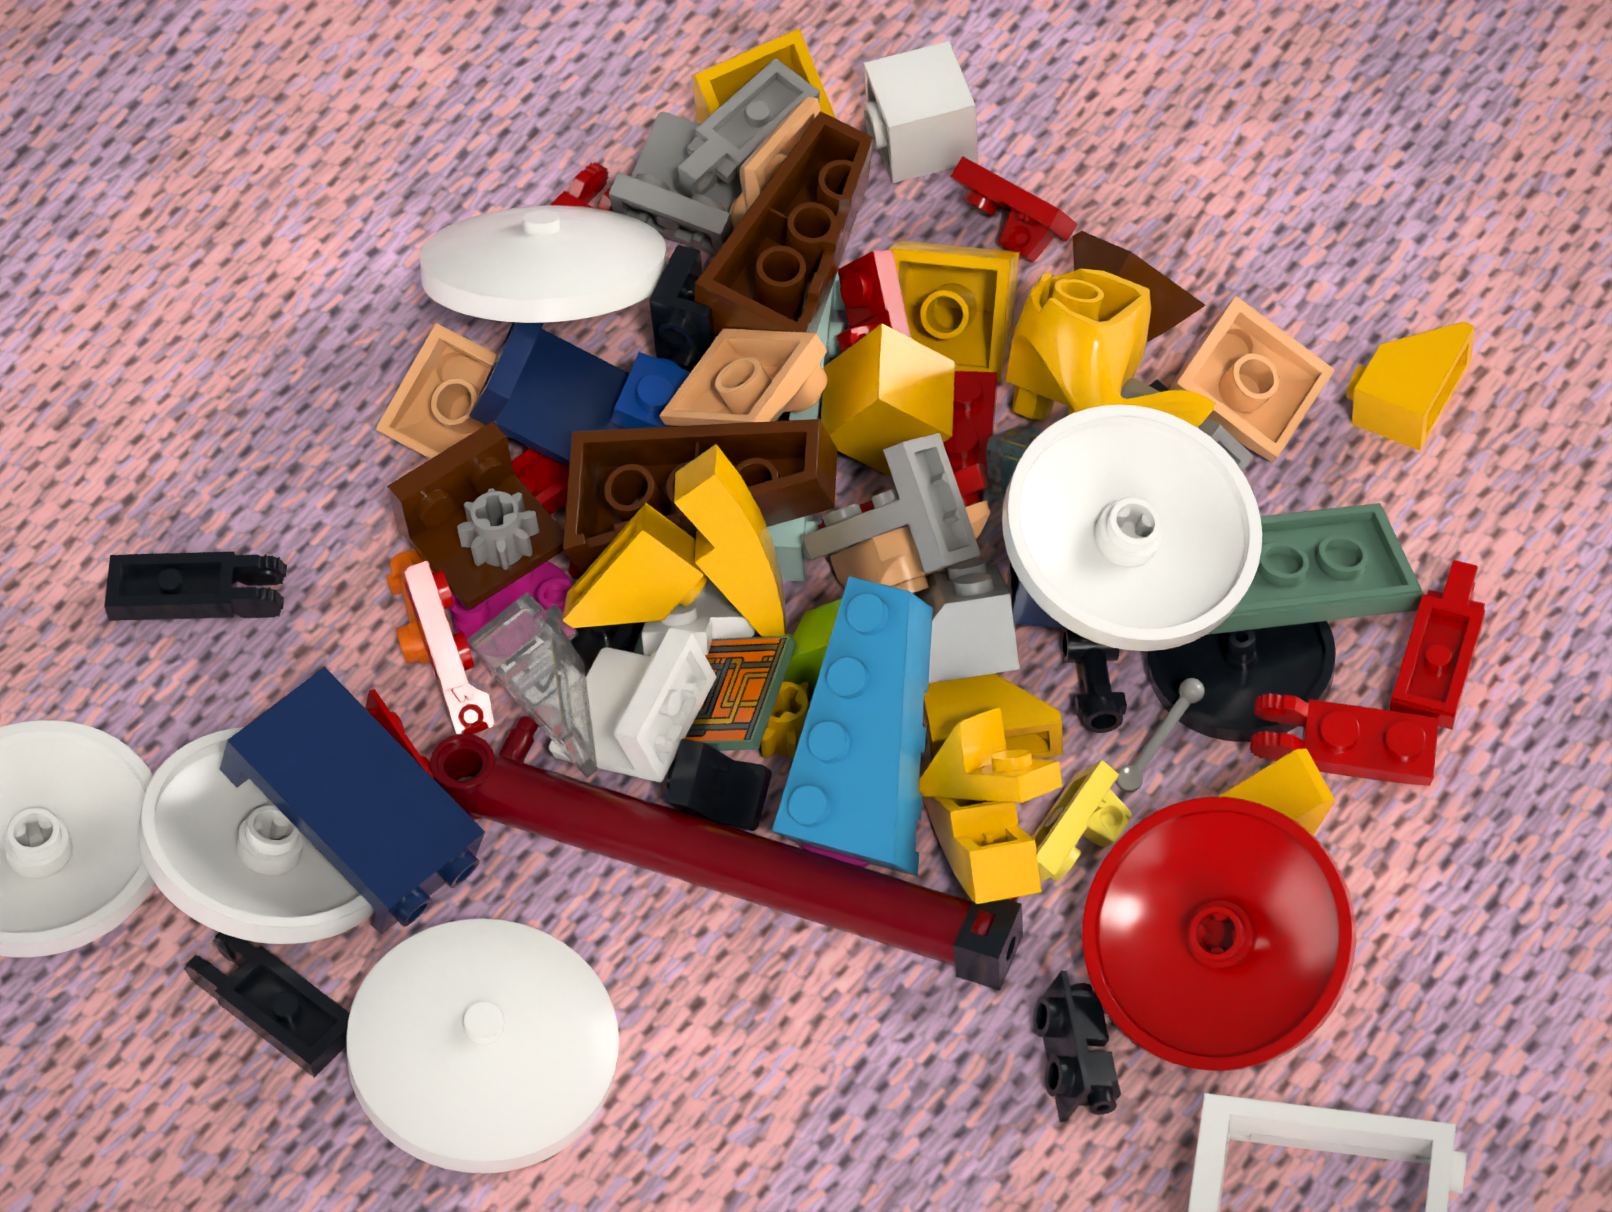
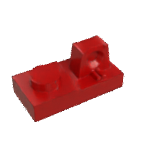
M964 156L961 157L950 176L967 190L962 199L968 204L994 217L998 208L1009 213L998 243L1009 251L1020 252L1019 257L1027 261L1034 262L1055 236L1067 242L1078 225L1059 208Z
M873 250L838 269L840 294L845 305L850 328L837 335L841 353L881 324L911 338L893 250Z

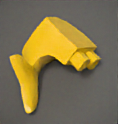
M1078 269L1058 276H1053V274L1047 272L1032 287L1014 330L1005 380L1015 385L1012 409L1014 413L1032 420H1043L1051 414L1054 401L1070 407L1068 415L1098 406L1135 405L1166 412L1198 428L1213 411L1216 402L1195 391L1168 390L1129 399L1121 396L1122 388L1130 378H1134L1136 370L1145 355L1151 315L1150 289L1108 272L1090 269Z

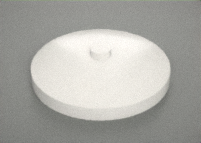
M529 206L498 210L469 217L435 233L425 242L420 252L421 284L424 291L434 301L466 315L496 321L522 323L578 320L629 307L652 295L667 266L666 243L656 229L628 215L579 206Z
M1105 405L1084 409L1058 420L1035 438L1024 452L1012 474L1003 503L1002 525L1006 550L1012 567L1028 594L1048 615L1067 629L1093 642L1113 648L1130 651L1165 650L1185 645L1205 636L1225 621L1240 603L1254 579L1262 550L1261 517L1253 491L1241 469L1215 440L1199 428L1176 416L1152 408L1135 405Z
M58 720L27 721L0 727V956H49L84 946L99 939L124 922L142 904L155 885L144 864L138 838L143 799L153 774L144 761L130 747L104 731L83 724Z
M244 727L218 731L198 738L173 753L157 769L148 784L143 799L138 833L140 851L144 864L157 887L176 907L194 920L213 930L243 940L268 944H299L327 939L359 925L375 912L374 908L250 779L237 788L220 771L227 740Z
M465 919L437 925L409 937L390 950L376 963L361 984L351 1007L346 1037L347 1066L350 1081L363 1111L374 1126L397 1147L424 1162L449 1170L482 1174L512 1171L534 1165L552 1157L575 1141L593 1122L609 1095L617 1067L619 1045L618 1024L614 1007L603 983L590 965L565 943L545 932L520 923L497 919Z

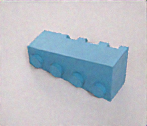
M851 576L848 577L772 831L797 844L918 877L919 853L915 851L917 820H921L922 793L919 792L921 753H925L926 728L922 726L924 694L928 692L933 608L910 591Z

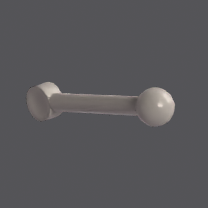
M1188 678L1180 684V697L1134 763L1124 766L1119 770L1117 785L1122 791L1135 792L1141 787L1143 782L1142 772L1189 705L1203 698L1205 688L1198 679Z

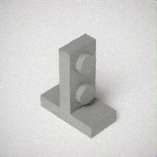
M940 433L905 441L883 450L896 488L872 496L871 499L875 509L862 513L860 505L857 503L822 515L826 527L802 536L809 558L813 560L843 551L872 537L909 526L925 573L981 556Z

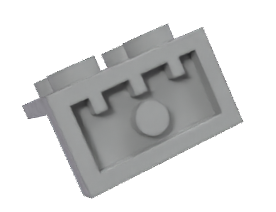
M660 112L631 177L618 172L609 192L613 212L641 220L666 238L716 255L733 232L729 212L734 200L743 192L740 177L736 176L728 184L719 178L715 186L703 195L693 194L690 197L677 187L679 183L678 166L690 156L687 153V146L695 138V129L700 124L667 112Z

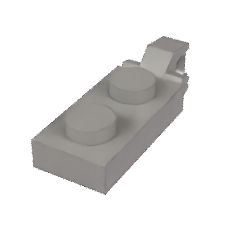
M775 58L695 129V138L687 146V153L690 156L678 166L679 183L677 187L692 197L693 194L703 195L715 186L719 178L728 184L736 176L740 177L741 165L785 115L807 97L818 98L819 101L820 91Z

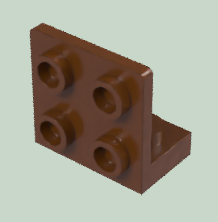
M493 421L387 486L398 531L424 561L428 560L429 566L434 572L443 570L451 593L466 609L476 607L564 551V530L514 474L507 437ZM492 488L495 491L505 492L511 496L520 492L523 496L525 511L536 512L539 533L530 536L533 551L531 557L523 555L517 562L509 565L506 570H503L502 567L489 565L486 562L480 566L475 565L471 547H461L457 529L459 524L467 522L464 509L465 502L474 503L479 496L487 493Z

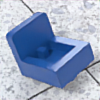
M638 352L610 422L627 429L672 427L665 425L659 415L691 372L682 369L671 360L654 358Z

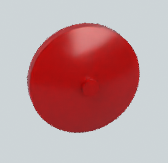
M1204 797L1175 803L1154 812L1129 829L1115 843L1097 870L1088 892L1082 922V944L1088 976L1095 994L1107 1014L1126 1036L1153 1055L1177 1065L1208 1071H1233L1263 1065L1286 1055L1307 1041L1325 1023L1341 999L1350 978L1356 949V921L1351 895L1343 874L1324 845L1310 831L1282 812L1256 802L1231 797Z

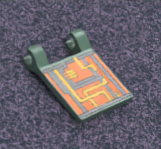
M641 635L634 653L644 655ZM791 636L712 639L709 653L705 656L717 678L685 739L705 742L718 751L758 750L796 646Z

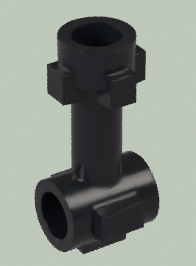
M1062 629V651L1065 663H1081L1086 693L1076 695L1075 707L1077 716H1083L1084 725L1091 732L1106 733L1117 729L1123 723L1122 714L1126 713L1127 703L1125 692H1112L1107 661H1117L1119 649L1093 642L1069 629Z

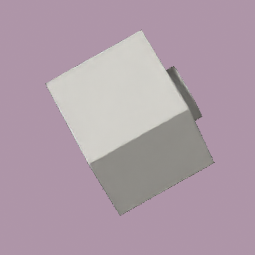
M950 41L864 62L867 103L863 104L865 124L868 135L873 137L872 146L875 150L880 149L893 183L954 168L962 156L973 162L978 161L976 105Z

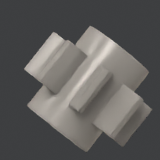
M492 488L487 493L479 496L474 503L465 502L464 509L467 522L459 524L457 529L461 547H471L475 565L480 566L486 562L489 565L502 567L503 570H506L509 565L517 562L523 555L531 557L533 551L530 536L539 533L536 512L525 511L523 496L520 492L511 496L508 493L495 491Z

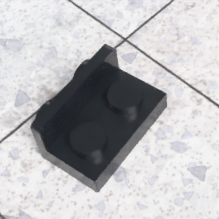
M677 245L649 299L656 358L671 360L682 369L692 372L715 340L712 309L709 306L694 302L695 283L703 273L701 252Z

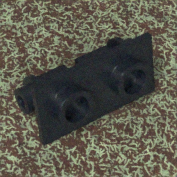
M1061 970L1043 996L1038 998L1034 1007L1033 1025L1036 1034L1039 1037H1043L1047 1057L1045 1069L1046 1090L1050 1096L1055 1097L1059 1122H1066L1078 1106H1089L1090 1112L1095 1115H1104L1114 1111L1117 1107L1116 1100L1120 1097L1121 1090L1118 1084L1112 1052L1088 1050V1046L1104 1047L1109 1041L1102 1004L1095 992H1093L1090 984L1077 983L1070 986L1067 971Z

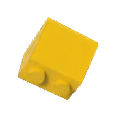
M902 240L889 247V250H893L911 339L955 361V371L997 372V382H1000L1015 309L1020 252Z

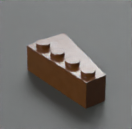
M822 111L818 113L695 283L694 302L707 305L712 309L714 335L716 337L723 328L817 332L869 181L873 145L872 136Z
M820 419L572 432L563 550L583 575L645 503L696 539V531L698 529L674 503L675 473L715 444H717L741 475L759 506L767 527L835 508L838 449Z

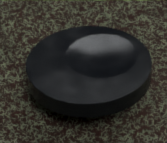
M1327 621L1209 634L1179 647L1148 651V674L1156 697L1168 712L1180 697V684L1188 678L1198 679L1205 688L1204 696L1200 701L1189 705L1179 719V722L1211 738L1233 742H1251V736L1254 733L1257 734L1258 732L1265 731L1287 733L1298 727L1267 720L1263 721V719L1258 718L1254 712L1255 698H1258V696L1271 693L1281 696H1296L1307 703L1309 699L1325 701L1334 679L1335 642Z

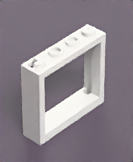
M1204 1093L1188 1212H1220L1230 1139L1430 1164L1425 1212H1447L1449 1192L1463 1194L1467 1152L1453 1151L1456 1124Z

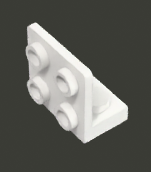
M669 627L658 650L652 653L651 656L609 647L601 649L570 706L583 761L563 721L560 725L575 755L554 735L549 745V750L553 757L559 760L662 783L680 748L681 740L685 739L717 678L693 632Z

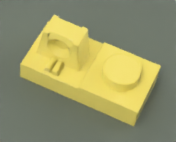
M1103 760L1073 776L1033 834L1032 838L1036 844L1040 883L1049 878L1057 882L1073 867L1081 853L1075 847L1081 836L1105 848L1117 840L1132 818V812L1110 789L1119 774Z

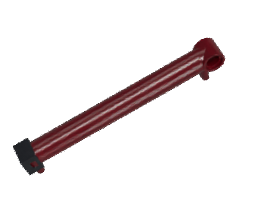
M529 716L519 718L515 728L510 730L499 754L493 752L492 747L486 740L471 734L450 736L440 742L432 752L430 766L434 780L473 820L485 818L955 966L956 977L1000 991L1023 937L1022 904L1017 903L1019 897L975 904L974 901L972 902L524 763L534 742L533 737L538 729L536 720ZM474 776L470 780L458 781L463 777Z

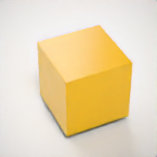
M881 324L824 366L827 384L822 392L821 422L838 451L887 476H892L883 451L884 449L936 433H940L943 443L952 437L955 361Z

